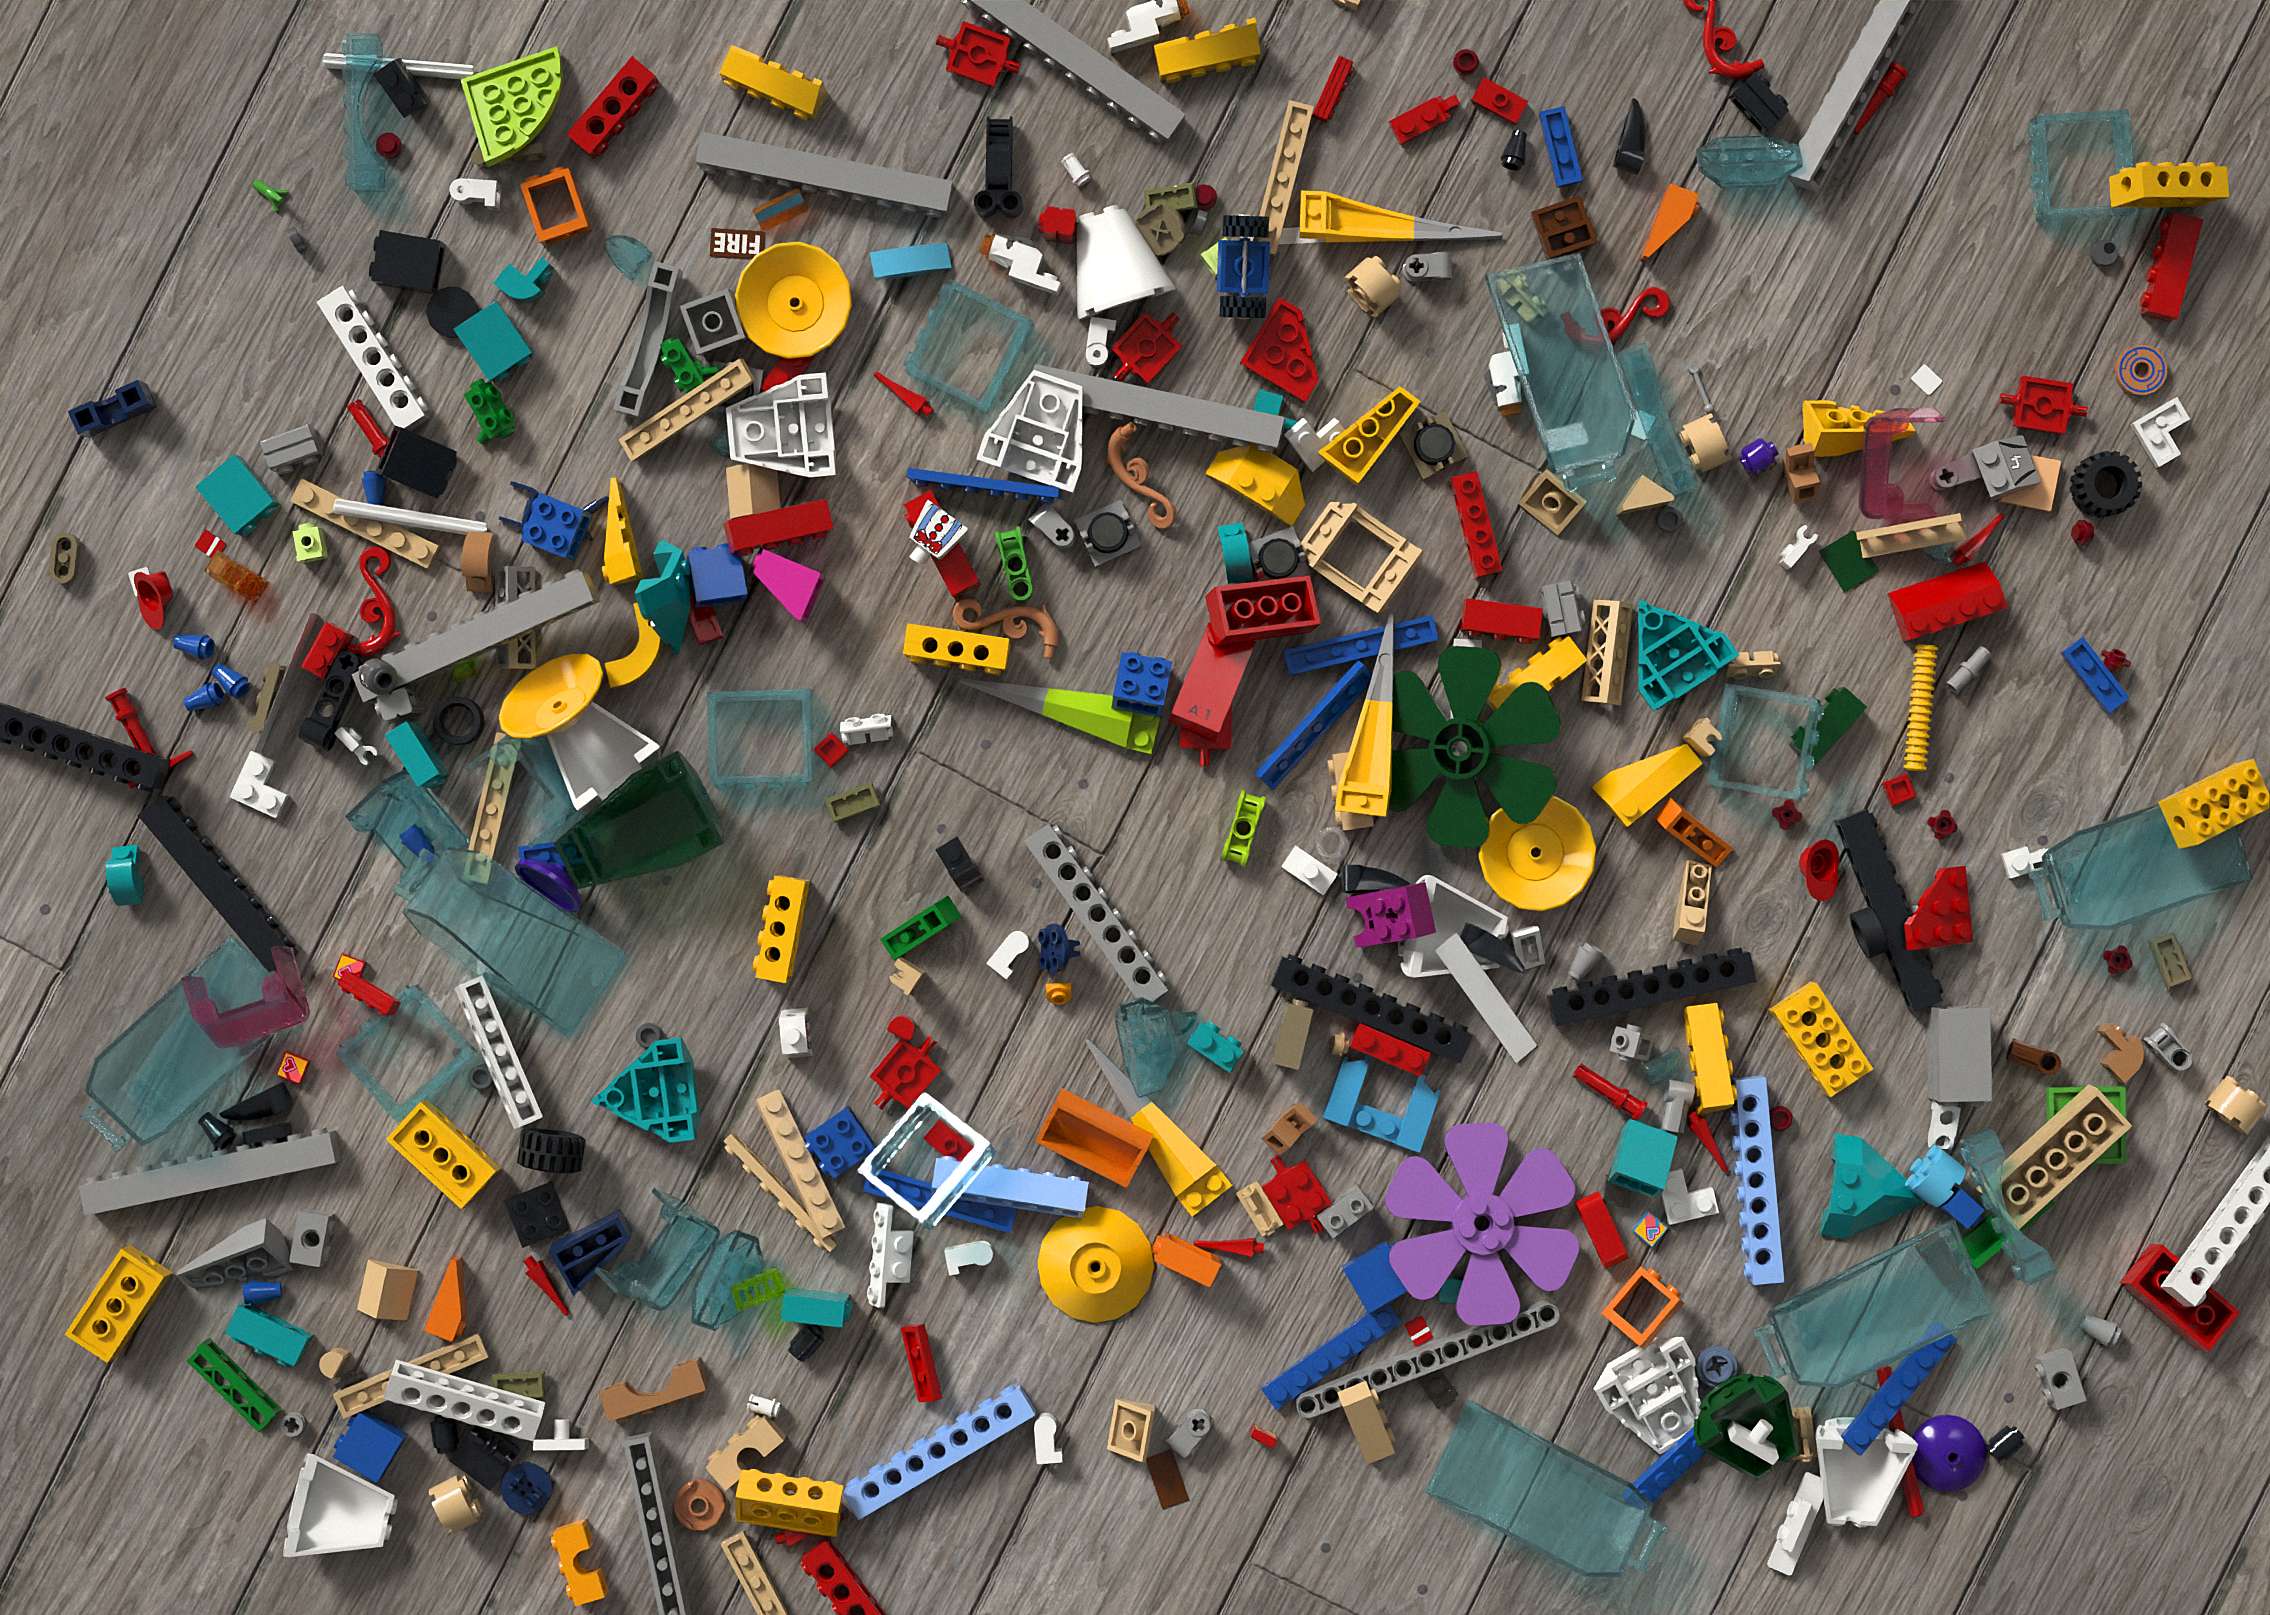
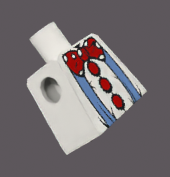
M927 500L909 537L918 544L910 558L921 566L930 554L941 560L968 534L969 529Z
M808 1007L782 1010L779 1017L782 1055L786 1058L813 1056Z

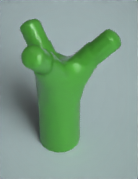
M259 179L255 180L252 186L269 199L275 212L279 211L277 201L283 202V198L279 195H287V190L273 189Z

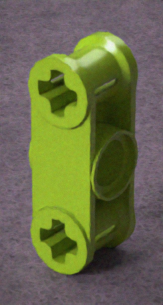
M1241 790L1230 833L1222 851L1221 861L1227 859L1240 863L1241 867L1245 868L1256 825L1266 800L1265 796L1259 798L1246 794L1245 790ZM1242 821L1250 826V832L1245 836L1238 834L1236 831V825ZM1230 851L1240 853L1241 855L1231 853Z

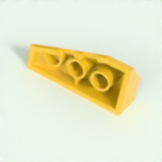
M1684 744L1613 770L1591 788L1621 826L1628 827L1703 763L1689 745Z

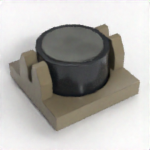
M1445 411L1436 416H1431L1425 421L1417 423L1411 429L1399 434L1422 480L1468 457Z

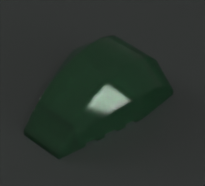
M678 750L631 774L608 797L589 811L582 820L578 821L554 842V845L576 889H581L689 864L725 844L721 819L698 773Z

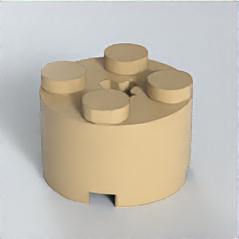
M1374 256L1372 259L1365 258L1342 280L1344 285L1348 282L1350 289L1347 292L1353 301L1363 311H1373L1374 313L1371 315L1373 317L1380 315L1400 297L1399 289L1402 287L1400 280L1394 275L1391 276L1384 269V262L1377 256Z
M1711 413L1682 426L1683 431L1679 434L1684 448L1689 446L1693 454L1689 459L1694 470L1700 469L1702 473L1732 460L1731 454L1725 455V450L1728 449V446L1717 422H1710V419L1713 418Z
M2230 1076L2222 1079L2204 1102L2205 1107L2212 1113L2216 1110L2217 1114L2221 1117L2220 1119L2246 1135L2253 1129L2268 1107L2260 1100L2261 1098L2249 1089L2245 1091Z
M457 1474L429 1489V1496L434 1494L436 1498L432 1502L434 1510L443 1527L447 1528L450 1526L451 1530L448 1532L450 1535H454L479 1522L481 1513L484 1512L479 1499H473L469 1491L472 1489V1485L466 1475L461 1477Z

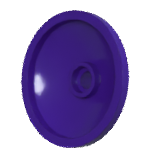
M534 859L520 860L515 865V871L519 878L547 902L568 912H578L582 907L579 891L574 881L567 875L568 871L563 866Z
M1947 1414L1932 1417L1922 1423L1912 1436L1918 1444L1912 1458L1916 1476L1932 1489L1942 1492L1962 1490L1975 1482L1984 1469L1987 1454L1984 1439L1979 1430L1962 1417ZM1950 1453L1956 1454V1458L1953 1461L1948 1459Z

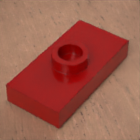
M1483 77L1471 102L1516 125L1528 100Z
M690 594L688 618L698 646L722 639L723 634L713 607L695 608L693 595Z
M941 1118L923 1137L925 1141L943 1156L956 1158L959 1162L967 1163L979 1151Z

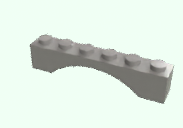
M654 261L647 286L644 311L629 365L620 383L613 408L619 414L643 420L662 352L660 344L665 341L683 272L678 267Z

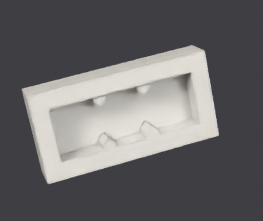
M1297 846L1292 849L1281 866L1322 895L1326 893L1338 875Z
M569 1419L554 1420V1439L533 1440V1450L589 1449V1438H569Z
M1760 1419L1754 1429L1750 1431L1732 1420L1727 1427L1731 1442L1772 1465L1778 1460L1779 1456L1775 1444L1766 1440L1773 1430L1769 1422Z

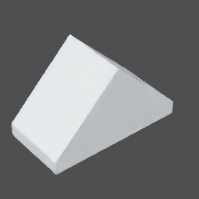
M1533 925L1509 933L1515 954L1525 969L1545 964L1538 926Z

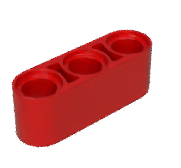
M1597 1191L1575 1201L1577 1210L1604 1268L1607 1269L1629 1259L1600 1193Z

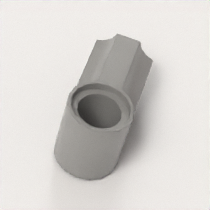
M1671 1079L1667 1081L1664 1093L1666 1104L1661 1124L1662 1129L1684 1133L1688 1107L1692 1105L1694 1098V1084Z

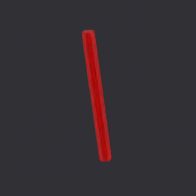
M1882 1366L1876 1369L1880 1387L1892 1374L1890 1366ZM1901 1408L1888 1423L1889 1430L1894 1433L1896 1429L1906 1433ZM1911 1460L1901 1482L1908 1513L1911 1517H1918L1924 1514V1508L1913 1460Z

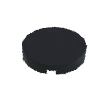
M448 286L438 290L431 296L427 304L426 315L429 324L437 333L447 338H459L453 329L477 314L479 309L475 299L469 292L459 287Z

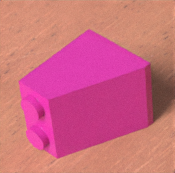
M763 549L762 554L757 553L752 565L755 568L754 574L797 620L806 624L825 576Z

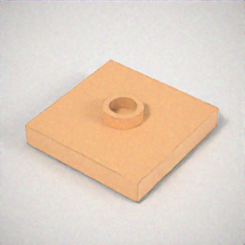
M2031 455L2041 483L1999 499V502L2050 512L2061 461Z

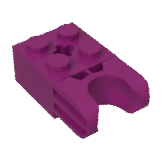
M1426 882L1345 898L1347 908L1360 911L1365 919L1364 931L1354 936L1356 948L1414 939L1436 933Z

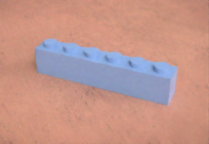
M944 1156L942 1159L936 1158L930 1195L1082 1219L1089 1182L1083 1181L1080 1177L1071 1176L1066 1179L1049 1172H1045L1043 1175L1034 1174L1029 1169L1009 1170L1004 1165L995 1164L990 1167L982 1165L979 1161L969 1160L965 1163L957 1161L956 1158Z

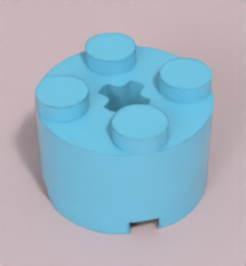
M1934 1145L1929 1149L1923 1160L1918 1158L1911 1165L1910 1171L1913 1173L1907 1179L1905 1186L1929 1205L1939 1207L1954 1193L1951 1190L1954 1184H1961L1966 1168L1941 1148Z

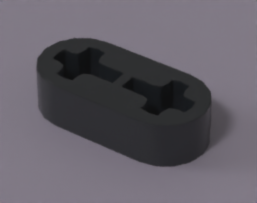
M290 1122L242 1132L245 1145L293 1134Z

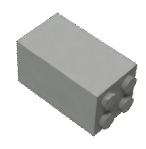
M1978 1005L1926 1007L1928 1098L1936 1100V1102L1941 1103L1945 1107H1956L1958 1102L1968 1104V1106H1984V1101H1992L1990 1008Z

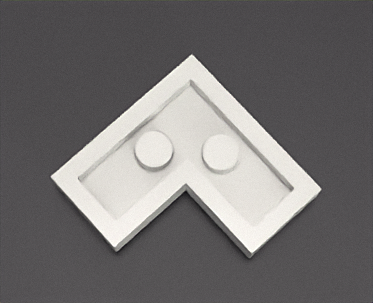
M2176 397L2130 424L2156 468L2181 454L2168 432L2190 418Z
M1302 418L1284 436L1305 465L1314 472L1325 462L1317 452L1344 432L1345 429L1338 420L1333 418L1318 433H1315L1310 424Z
M250 751L230 798L274 818H279L289 795L266 785L276 761Z
M1682 1169L1669 1171L1665 1189L1661 1193L1669 1225L1719 1213L1712 1187L1688 1192Z

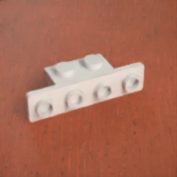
M877 1203V1208L874 1212L875 1233L871 1242L873 1257L869 1266L871 1281L867 1291L869 1304L878 1308L885 1307L887 1283L910 1282L914 1234L910 1230H891L893 1206L886 1203Z
M1810 1472L1804 1474L1794 1501H1791L1788 1506L1786 1520L1778 1530L1777 1541L1767 1563L1770 1568L1789 1576L1792 1575L1824 1499L1821 1477Z

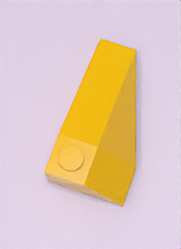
M1828 400L1803 402L1805 444L1812 443L1815 450L1814 457L1839 456L1913 436L1916 432L1907 415L1881 410L1868 413L1860 410V406L1851 405L1850 409L1837 407L1836 402Z
M616 477L611 478L604 553L605 566H602L605 581H609L613 586L644 579L621 482Z

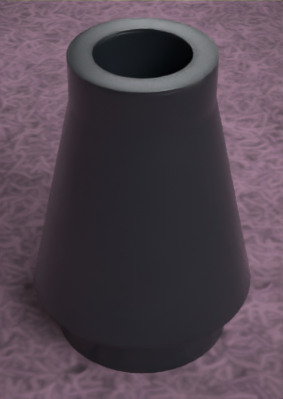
M1520 130L1512 131L1511 138L1501 155V165L1504 168L1519 171L1525 165L1527 133Z
M210 1112L205 1113L198 1120V1124L203 1128L214 1147H219L222 1150L234 1141L236 1137L233 1133L234 1129L214 1117Z

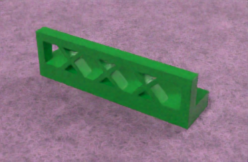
M2053 1200L2048 1202L2018 1231L2009 1226L1994 1210L1952 1246L1969 1266L1978 1269L2051 1208L2055 1202Z
M209 1338L203 1341L196 1348L197 1351L187 1360L258 1432L262 1431L282 1410L212 1339ZM202 1355L212 1367H203L196 1359ZM217 1371L230 1385H221L217 1381ZM235 1389L248 1403H239L235 1399ZM253 1407L266 1418L262 1423L253 1417Z

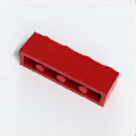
M2172 212L2161 220L2159 225L2160 240L2155 244L2152 252V257L2155 258L2153 267L2149 268L2146 275V282H2148L2147 290L2143 292L2139 302V306L2142 307L2140 315L2166 322L2178 319L2204 219Z
M826 499L727 520L723 524L730 553H738L739 557L753 554V549L763 547L767 551L779 548L778 544L788 542V546L800 544L803 542V538L812 537L813 540L828 537L827 533L834 529Z

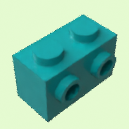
M1209 1020L1206 1024L1200 1021L1187 1040V1044L1230 1073L1244 1052L1240 1048L1242 1043L1231 1035L1228 1038L1219 1033L1221 1029Z

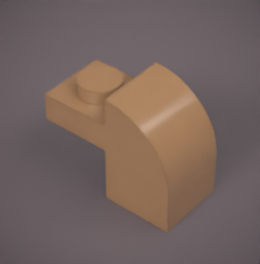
M1812 443L1787 448L1786 457H1782L1787 488L1794 504L1819 498L1820 481L1814 469L1815 450Z
M467 533L462 553V576H465L467 591L493 592L492 563L496 554L493 533Z
M2104 1023L2097 1031L2114 1050L2100 1064L2118 1082L2126 1083L2140 1069L2143 1063L2144 1049L2142 1043L2137 1036L2128 1035L2124 1038L2126 1036L2125 1032L2116 1024L2112 1026Z
M1300 1102L1293 1103L1273 1123L1261 1139L1280 1156L1294 1144L1303 1132L1316 1122L1317 1118L1308 1107Z

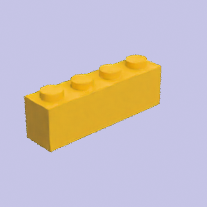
M1255 17L1247 19V25L1239 27L1233 23L1224 26L1216 34L1213 31L1207 30L1195 35L1194 40H1190L1189 37H1182L1154 45L1160 81L1166 80L1167 83H1173L1181 80L1182 76L1191 75L1194 78L1204 76L1206 71L1216 69V72H1224L1230 70L1233 65L1241 64L1242 67L1256 64V60H1260L1261 52Z
M731 45L719 72L722 79H724V84L734 89H737L738 86L747 90L748 95L758 100L764 97L770 100L772 106L780 110H784L785 107L793 110V115L807 121L808 118L816 119L827 95L823 81L814 78L813 82H811L803 73L796 70L792 74L787 73V69L781 64L769 61L767 65L763 63L764 59Z
M1399 386L1317 453L1334 470L1357 486L1421 401Z
M1559 636L1548 644L1550 650L1543 655L1539 651L1527 660L1530 665L1524 670L1518 667L1508 675L1510 680L1503 686L1497 683L1487 703L1495 712L1519 685L1529 681L1538 682L1549 691L1555 686L1554 684L1566 678L1585 663L1587 659L1569 636L1564 639Z
M1717 1003L1686 1007L1683 1014L1687 1045L1693 1046V1051L1689 1053L1690 1068L1692 1071H1696V1076H1694V1094L1700 1099V1106L1695 1107L1698 1115H1704L1731 1108L1734 1105V1101L1737 1100V1091L1735 1085H1731L1730 1075H1733L1731 1060H1727L1725 1050L1729 1049L1727 1035L1722 1034L1721 1025H1724L1723 1011L1718 1010Z

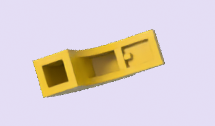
M638 603L633 604L640 635L635 650L623 659L605 663L610 688L613 689L625 687L643 679L654 668L663 649V640L651 627V620H645L642 617Z

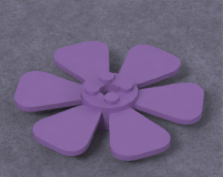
M1490 1122L1455 1125L1446 1133L1444 1145L1467 1195L1460 1198L1424 1158L1413 1156L1403 1160L1386 1191L1385 1205L1388 1211L1400 1218L1448 1221L1449 1230L1397 1242L1390 1250L1389 1263L1412 1297L1419 1300H1427L1434 1297L1440 1290L1464 1252H1472L1456 1302L1457 1315L1468 1325L1505 1324L1517 1317L1520 1311V1301L1497 1251L1503 1248L1531 1281L1540 1289L1546 1291H1554L1562 1287L1579 1253V1242L1570 1231L1514 1226L1513 1218L1568 1205L1574 1197L1575 1185L1552 1151L1546 1148H1536L1525 1156L1499 1197L1495 1196L1493 1191L1508 1146L1507 1132L1497 1123ZM1480 1216H1483L1486 1220V1226L1482 1230H1478L1475 1227V1221Z

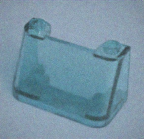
M402 770L382 780L345 816L355 830L363 833L373 830L405 868L399 873V881L401 886L410 895L420 890L469 848L470 844L467 836L427 788L417 787L407 770ZM414 824L418 828H422L435 852L424 863L401 844L402 840L399 835Z

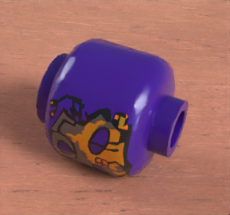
M1759 438L1742 448V456L1739 457V460L1748 475L1753 473L1755 476H1760L1777 465L1775 456L1779 455V452L1772 441L1767 443L1764 439Z

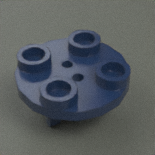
M1057 923L1047 925L1045 929L1039 930L1038 940L1041 944L1040 968L1047 970L1053 975L1063 973L1069 958L1080 956V951H1074V946H1079L1080 942L1069 940L1063 927Z
M528 1461L517 1464L507 1471L501 1484L503 1501L510 1509L522 1514H531L542 1509L548 1503L553 1489V1481L545 1469Z

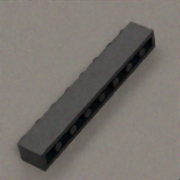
M160 796L139 813L138 817L268 972L277 971L299 952L295 948L297 945L295 940L289 934H284L279 929V921L272 914L268 915L262 908L264 904L258 896L249 893L246 889L248 885L245 880L239 875H234L229 869L231 867L229 861L214 851V843L207 836H202L198 832V824L190 816L186 817L180 810L182 805L173 796Z
M1862 809L1834 820L1867 907L1873 909L1883 927L1888 942V951L1885 953L1907 1009L1915 1012L1943 1001L1940 995L1943 993V989L1939 980L1933 977L1931 970L1934 969L1930 957L1928 955L1925 956L1923 949L1907 950L1904 924L1909 916H1913L1910 908L1905 906L1903 900L1906 898L1904 889L1901 884L1896 883L1894 878L1896 869L1893 862L1887 860L1884 852L1887 850L1882 836L1878 837L1875 827L1878 825L1872 812L1869 813L1868 809Z

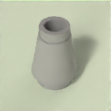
M1585 942L1583 946L1580 945L1568 973L1581 981L1602 960L1600 957L1603 952L1591 943Z
M2087 1314L2080 1325L2081 1329L2104 1346L2110 1345L2112 1347L2116 1344L2122 1328L2117 1326V1323Z

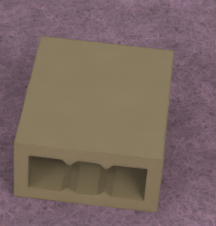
M1293 998L1292 1002L1286 1001L1272 1058L1274 1064L1299 1070L1313 1014V1009L1308 1006V1001Z

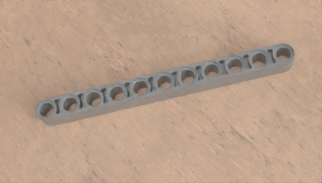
M1542 1300L1520 1308L1517 1317L1511 1322L1473 1326L1303 1391L1296 1397L1297 1411L1302 1417L1312 1418L1341 1407L1342 1403L1339 1396L1334 1401H1328L1324 1398L1325 1393L1331 1389L1337 1392L1347 1389L1354 1380L1366 1381L1369 1390L1375 1389L1376 1393L1546 1329L1558 1322L1559 1310L1552 1302ZM1546 1307L1552 1308L1553 1314L1549 1319H1542L1540 1317L1542 1309ZM1528 1317L1529 1323L1527 1327L1518 1328L1516 1326L1518 1318ZM1496 1326H1504L1505 1333L1503 1336L1497 1338L1492 1335V1331ZM1472 1335L1481 1336V1342L1478 1346L1473 1347L1468 1344V1340ZM1449 1344H1455L1458 1348L1457 1352L1451 1356L1444 1353L1445 1347ZM1425 1353H1431L1434 1356L1432 1363L1428 1365L1420 1362L1421 1356ZM1401 1362L1410 1364L1408 1372L1404 1374L1396 1371L1398 1364ZM1378 1371L1386 1373V1378L1381 1383H1376L1372 1380L1374 1373ZM1304 1399H1312L1315 1403L1312 1409L1304 1410L1300 1406L1301 1402Z

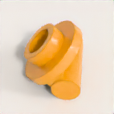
M1071 982L1046 984L1047 1000L1056 1005H1062L1070 1001L1072 998Z

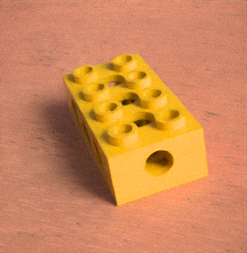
M2152 162L2137 163L2136 168H2123L2119 170V174L2109 177L2111 208H2196L2229 198L2227 166H2216L2215 162L2203 163L2200 166H2195L2194 162L2181 163L2179 166H2174L2173 162L2159 163L2157 166H2152Z
M907 623L903 655L908 657V661L913 663L925 664V660L934 661L933 664L939 667L950 668L952 663L959 664L961 670L975 672L976 667L985 668L984 672L987 674L1001 675V671L1007 672L1011 640L1009 638ZM931 640L937 641L938 647L936 651L928 653L926 651L927 643ZM954 645H963V652L960 656L954 657L951 655V649ZM980 648H987L989 650V655L985 660H978L976 658V653Z
M2254 759L2234 763L2160 800L2158 803L2178 848L2181 849L2198 845L2269 809L2270 794Z
M782 875L774 876V880H769L767 895L771 897L769 905L764 906L762 920L766 921L765 929L763 931L760 930L757 946H761L760 955L755 956L752 971H756L755 978L788 983L792 980L810 885L809 880ZM783 896L787 897L790 901L788 910L783 909L780 904ZM778 922H782L785 926V933L783 935L776 931V924ZM773 947L778 948L780 951L779 960L774 959L771 955Z
M1809 982L1768 1009L1824 1095L1832 1097L1873 1070V1067L1817 983ZM1809 1011L1811 1019L1807 1024H1803L1802 1016L1805 1012ZM1823 1033L1825 1041L1822 1045L1818 1046L1816 1037ZM1837 1054L1839 1062L1836 1066L1832 1067L1830 1059L1833 1055Z
M428 1099L421 1101L386 1138L397 1151L460 1209L468 1206L502 1169ZM422 1130L429 1134L430 1139L428 1143L421 1138ZM441 1148H444V1149L447 1150V1152H448V1159H447V1160L443 1159V1158L440 1156V1149H441ZM460 1165L467 1169L466 1177L459 1174L458 1168Z
M132 1245L122 1248L68 1328L65 1336L106 1363L116 1359L173 1272ZM131 1277L135 1280L136 1287L132 1286L130 1282ZM116 1299L120 1300L122 1308L117 1306ZM102 1320L107 1323V1330L103 1327Z
M756 1469L741 1470L735 1496V1521L837 1537L842 1512L843 1485H838L833 1481H813L807 1477H787L782 1473H762Z

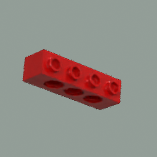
M631 56L566 135L593 159L597 155H603L609 147L608 142L613 136L617 137L624 130V123L630 116L634 117L640 111L642 101L646 97H651L656 92L659 80L651 71ZM629 85L637 86V91L633 95L625 94V90ZM612 105H621V110L618 114H609V109ZM604 124L602 133L593 134L595 125Z
M1475 471L1452 477L1449 482L1474 579L1500 573L1502 566L1478 473Z
M828 1536L803 1554L801 1558L803 1562L801 1564L802 1569L809 1577L813 1576L818 1582L816 1584L817 1589L822 1596H828L832 1601V1609L836 1615H854L851 1610L854 1606H861L865 1611L864 1615H886ZM821 1566H832L834 1573L832 1575H825L821 1570ZM844 1585L849 1589L850 1593L842 1596L838 1594L836 1587Z

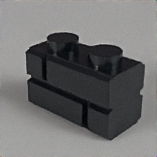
M401 58L391 61L373 74L403 118L412 115L431 102L411 72L406 70V65Z
M1754 73L1730 95L1729 99L1757 130L1764 135L1789 112V109L1787 108L1788 103L1785 98L1780 94L1775 95L1770 90L1771 84L1764 76H1758Z

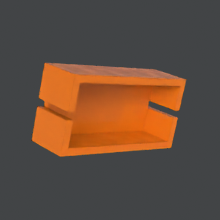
M1062 1088L1035 1142L1127 1188L1149 1147L1153 1134Z

